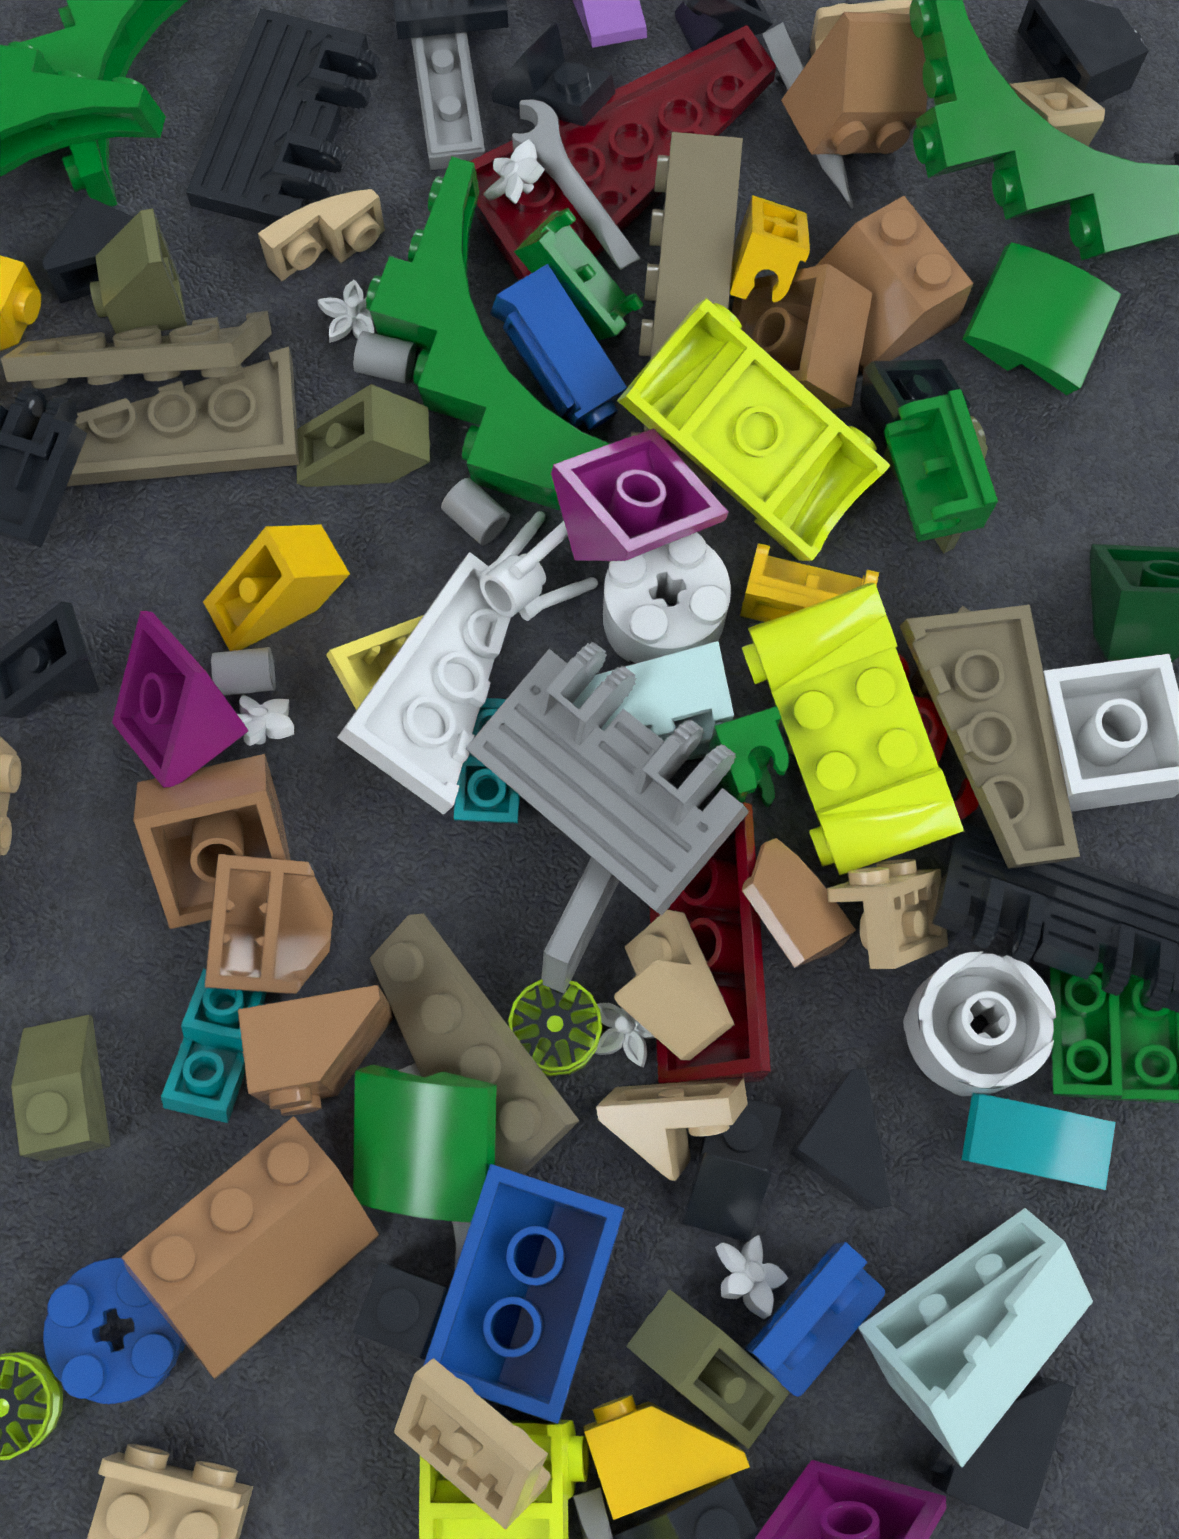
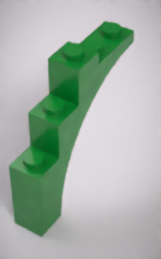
M67 0V6L58 8L65 29L23 41V43L29 44L41 51L46 61L56 73L60 70H69L90 79L112 81L115 77H126L134 58L156 29L188 0ZM109 138L69 145L72 155L62 157L74 191L79 192L86 189L90 198L110 207L118 205L109 170Z
M912 0L909 10L910 23L914 35L917 38H921L926 60L922 70L923 84L927 95L931 99L934 98L935 102L934 107L915 119L917 128H915L913 134L916 157L921 164H925L928 178L993 162L995 171L992 175V191L997 204L1003 207L1005 220L1070 204L1072 214L1069 218V234L1073 244L1079 248L1081 261L1179 236L1178 165L1130 161L1096 151L1055 129L1018 97L991 63L968 19L963 0Z
M17 41L10 42L8 46L0 45V177L33 158L71 144L113 137L161 138L166 116L149 94L146 87L141 83L126 77H115L112 81L90 79L69 70H60L56 73L46 61L42 52L37 48Z
M451 156L444 178L437 176L433 181L428 198V211L431 213L425 229H417L412 237L408 261L389 256L382 276L375 275L370 283L366 297V309L370 311L379 335L414 342L416 347L423 349L418 357L413 377L414 384L418 385L423 405L427 406L428 410L476 424L471 425L462 449V460L467 461L471 480L479 486L561 511L551 475L553 464L609 445L610 443L581 432L545 408L508 371L485 336L471 301L467 278L469 232L479 196L476 170L473 162Z

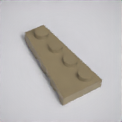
M268 311L247 313V320L238 327L220 329L218 317L193 320L192 325L174 329L168 336H162L158 325H152L118 333L113 336V343L106 342L103 332L28 341L3 356L1 362L7 382L31 381L32 387L37 389L56 387L66 383L68 378L87 377L88 384L103 385L123 379V374L143 373L146 381H162L179 376L180 371L199 369L203 377H221L235 373L238 370L237 366L272 334Z
M289 347L270 352L269 360L243 368L239 364L237 366L238 370L230 375L212 377L183 386L182 381L159 387V393L149 398L133 403L124 398L77 413L79 417H77V424L75 425L86 432L87 437L67 486L300 465L293 361Z
M1030 605L906 619L899 627L1008 869L1069 861L1080 857Z
M424 913L408 915L369 959L421 1077H428L440 1072H447L496 1084L495 1165L525 1175L579 1122V1119Z

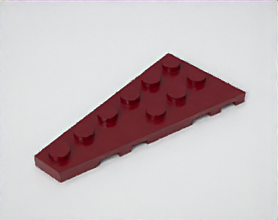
M746 25L615 89V94L585 126L558 120L559 134L570 162L621 232L662 193L655 192L658 155L670 156L672 132L719 136L774 81L776 64ZM512 140L470 161L475 165L479 187L475 213L519 281L530 275L531 272L514 251L557 210L560 212L568 208L575 216L576 220L570 224V227L595 258L604 250L560 187L545 171L533 183L534 188L530 193L525 194L522 191L516 204L505 193L490 201L483 195L501 177L493 169L494 159L511 158L513 154Z

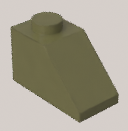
M153 208L141 210L95 256L99 281L90 282L93 304L99 318L108 317L116 334L137 327L158 325L161 331L187 326L179 275Z
M372 384L297 429L300 464L297 465V484L305 487L392 483L430 462L428 407Z
M85 1015L24 1028L11 1085L20 1156L48 1161L111 1147L93 1017Z
M670 1289L655 1309L647 1316L642 1326L626 1346L747 1449L751 1447L790 1393L773 1375L726 1333Z

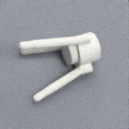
M536 512L499 558L481 572V592L487 603L497 613L505 617H513L519 612L524 620L529 621L541 610L597 587V579L590 577L540 595L542 585L546 582V575L539 561L568 536L564 521L527 554L518 556L546 519L544 512Z

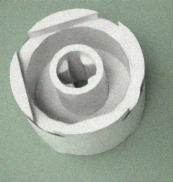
M697 532L629 560L610 561L604 584L603 625L607 639L615 652L627 662L631 660L637 664L718 641L723 632L731 597L730 578L723 561ZM664 600H666L669 604L674 603L676 605L668 607Z
M968 952L946 962L918 987L909 1003L903 1024L910 1052L919 1068L927 1077L939 1086L959 1096H972V1093L988 1095L1027 1079L1045 1063L1054 1042L1052 1039L1056 1013L1054 1000L1047 985L1026 963L1007 955ZM982 1014L987 1019L989 1025L984 1028L983 1033L977 1034L971 1028L970 1023L974 1017Z

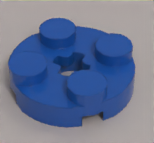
M122 1258L104 1259L83 1267L74 1273L64 1285L58 1287L53 1292L47 1304L48 1315L44 1323L43 1342L48 1364L55 1377L61 1381L64 1390L69 1395L79 1399L85 1398L100 1404H116L134 1400L152 1392L170 1375L168 1373L176 1365L180 1353H183L186 1345L127 1272ZM114 1309L117 1310L120 1319L132 1318L134 1323V1332L124 1336V1348L119 1351H114L112 1343L110 1341H102L100 1337V1327L107 1324V1314Z

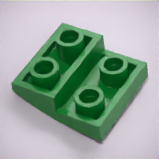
M1011 242L1004 247L962 340L1006 371L1020 364L1024 365L1067 396L1081 388L1121 293L1095 276L1062 259L1031 247Z
M1100 962L1097 963L1087 980L1050 967V993L1054 1000L1056 1013L1052 1041L1054 1040L1052 1045L1053 1095L1105 1100L1179 1103V1013L1164 1007L1159 1011L1145 1007L1142 1004L1144 978L1131 974L1127 986L1123 989V992L1121 991L1120 995L1115 996L1102 991L1103 964Z
M374 1064L355 1070L353 1193L360 1205L420 1218L471 1223L490 1164L495 1165L497 1085L447 1072L421 1077Z

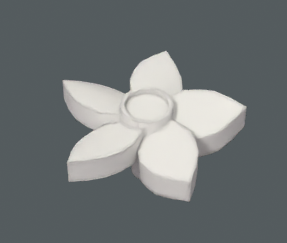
M529 139L515 149L510 159H494L493 169L501 177L484 192L483 195L489 201L505 193L516 204L522 191L528 194L533 190V183L539 179L545 169L536 161V148Z
M355 280L345 286L343 292L344 301L332 297L318 300L320 309L328 316L335 318L329 327V343L344 338L351 330L356 339L359 338L362 331L374 333V322L370 311L366 309V298L363 299L362 289Z
M244 694L239 700L241 714L237 715L249 730L244 734V742L247 745L264 744L266 742V735L271 739H282L294 735V724L288 717L289 699H272L260 705Z
M611 1003L597 1004L600 1009L601 1022L610 1027V1029L600 1037L595 1053L598 1055L612 1054L623 1047L627 1057L635 1064L644 1068L647 1057V1046L644 1038L652 1039L656 1037L622 1007L620 1008Z
M757 1235L749 1240V1242H746L741 1253L729 1244L721 1243L715 1248L722 1263L732 1272L721 1283V1296L728 1299H737L743 1296V1302L751 1312L762 1319L770 1316L774 1302L772 1290L782 1285L788 1277L778 1266L770 1263L762 1264L763 1249L760 1236Z

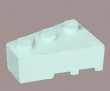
M716 641L626 666L627 669L636 675V684L628 694V697H625L623 703L601 729L605 731L621 710L625 709L663 741H666L680 724L690 719L701 726L704 733L698 746L690 753L687 760L705 757L714 726L732 721L734 717L719 642ZM612 671L594 675L593 680L572 704L579 709Z
M1024 1208L858 1328L889 1385L955 1461L963 1467L1085 1313L1093 1300L1065 1241Z

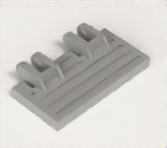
M587 643L585 647H582L577 652L574 658L566 663L549 649L465 749L662 916L749 813L742 803L723 788L703 811L699 809V806L720 783L722 777L731 769L736 758L734 756L735 753L725 745L716 746L715 749H712L705 756L703 761L699 763L683 784L676 789L668 781L687 760L690 753L698 746L703 738V728L693 720H685L666 741H663L625 709H622L605 731L601 729L623 703L625 697H628L630 691L633 690L632 688L636 684V675L626 667H617L616 670H612L610 675H607L605 681L601 682L578 709L572 703L593 680L594 675L599 673L600 668L603 667V663L606 661L605 657L607 656L605 654L606 651L596 643Z

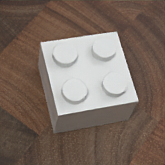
M1169 654L1043 671L1071 812L1172 798L1179 794V690Z

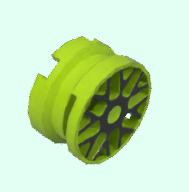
M542 979L526 987L514 1001L508 1019L509 1028L545 1076L549 1077L570 1075L585 1067L595 1055L602 1031L600 1009L592 994L574 981H570L565 993L543 985Z
M13 1352L0 1355V1460H9L41 1444L55 1429L62 1412L63 1388L60 1380L55 1377L49 1364L43 1358L28 1352Z

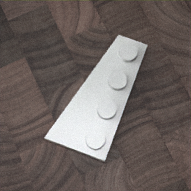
M470 552L460 563L337 737L443 815L454 805L459 785H457L463 762L468 759L470 753L465 748L475 736L472 732L479 709L485 703L491 684L488 679L494 659L500 654L511 618L497 613L485 600L480 588V579L482 578L481 572L488 565Z

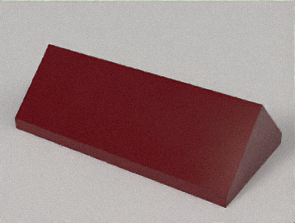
M742 802L749 813L667 909L685 913L734 1025L691 1060H681L656 1038L659 1084L744 1078V1083L761 1082L771 1071L760 916L742 891L744 882L752 876L756 864L752 804ZM649 906L651 924L660 914Z

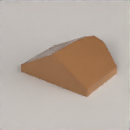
M777 838L761 845L753 874L744 882L742 891L794 968L832 954L841 948L854 934L856 929L837 902H828L827 889L793 851Z
M218 854L205 988L296 994L310 975L330 952L333 912L314 876L315 874L309 862Z

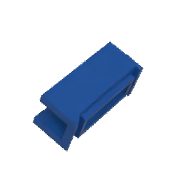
M548 264L497 294L490 314L505 322L503 330L560 418L567 415L570 420L569 424L577 428L584 423L588 431H591L618 413L615 403L627 389V386Z

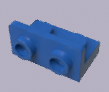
M846 1242L835 1243L829 1248L744 1349L792 1395L797 1397L807 1390L885 1295L884 1288L863 1269L867 1261Z

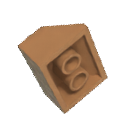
M293 1116L121 1258L127 1272L215 1380L377 1239L379 1234L339 1169Z

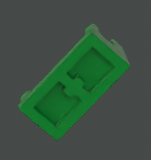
M568 208L560 212L557 210L514 253L531 273L546 264L549 265L597 341L616 336L627 325L622 318L631 311H636L643 307L644 303L636 293L628 296L623 293L570 227V224L576 220Z
M952 390L946 395L910 402L899 407L898 411L901 420L886 424L884 435L917 541L920 542L984 528L998 499L962 390Z
M777 706L714 726L707 754L712 749H715L716 746L722 744L734 752L736 757L731 769L728 770L720 783L715 787V795L723 788L742 803L745 802L747 794L755 792L758 787L763 804L766 807L772 805L775 789L767 769L768 762L772 756L774 761L773 767L780 776L785 774L789 762L788 752L778 728L782 718Z

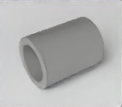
M362 331L355 347L354 371L408 384L416 361V343Z
M464 478L447 493L441 505L442 511L482 546L492 542L503 531L510 518V514L470 478Z
M270 647L212 653L211 669L213 682L224 696L275 691V666Z

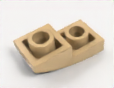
M372 189L352 191L314 202L275 221L258 233L268 268L283 281L295 271L304 270L311 266L326 248L340 263L356 252L367 250L376 242L379 235L385 231L380 198Z

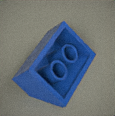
M490 1164L424 1365L434 1358L454 1376L465 1381L478 1396L558 1424L563 1414L625 1208Z

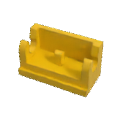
M754 195L751 196L733 247L730 295L746 299L755 285V276L758 272L765 269L774 271L778 276V281L772 289V301L776 303L787 294L799 262H806L810 253L807 213Z
M758 543L740 616L767 622L826 601L867 583H875L877 586L879 572L866 570V574L862 578L768 556L770 546Z

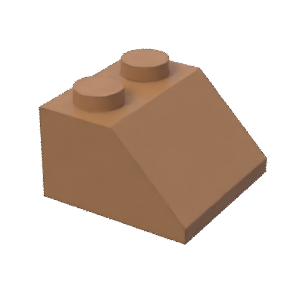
M843 12L781 100L811 155L893 153L907 142L910 137V131L916 125L915 119L926 112L927 93L922 76L923 65L926 60L921 38H917L913 33L910 15Z
M905 196L856 222L816 265L830 264L872 292L859 363V371L862 374L864 368L872 361H891L958 322L974 284Z
M830 264L796 270L787 294L776 303L772 301V289L778 281L777 274L755 278V285L746 299L734 297L732 313L742 325L741 330L828 409L851 407L872 292Z
M265 754L200 768L183 782L172 787L163 788L156 778L137 782L133 820L170 929L211 920L218 854L291 860L281 808Z
M374 985L238 1009L248 1094L270 1106V1109H280L282 1116L298 1115L322 1109L321 1098L338 1096L393 1020L390 1004L379 986Z

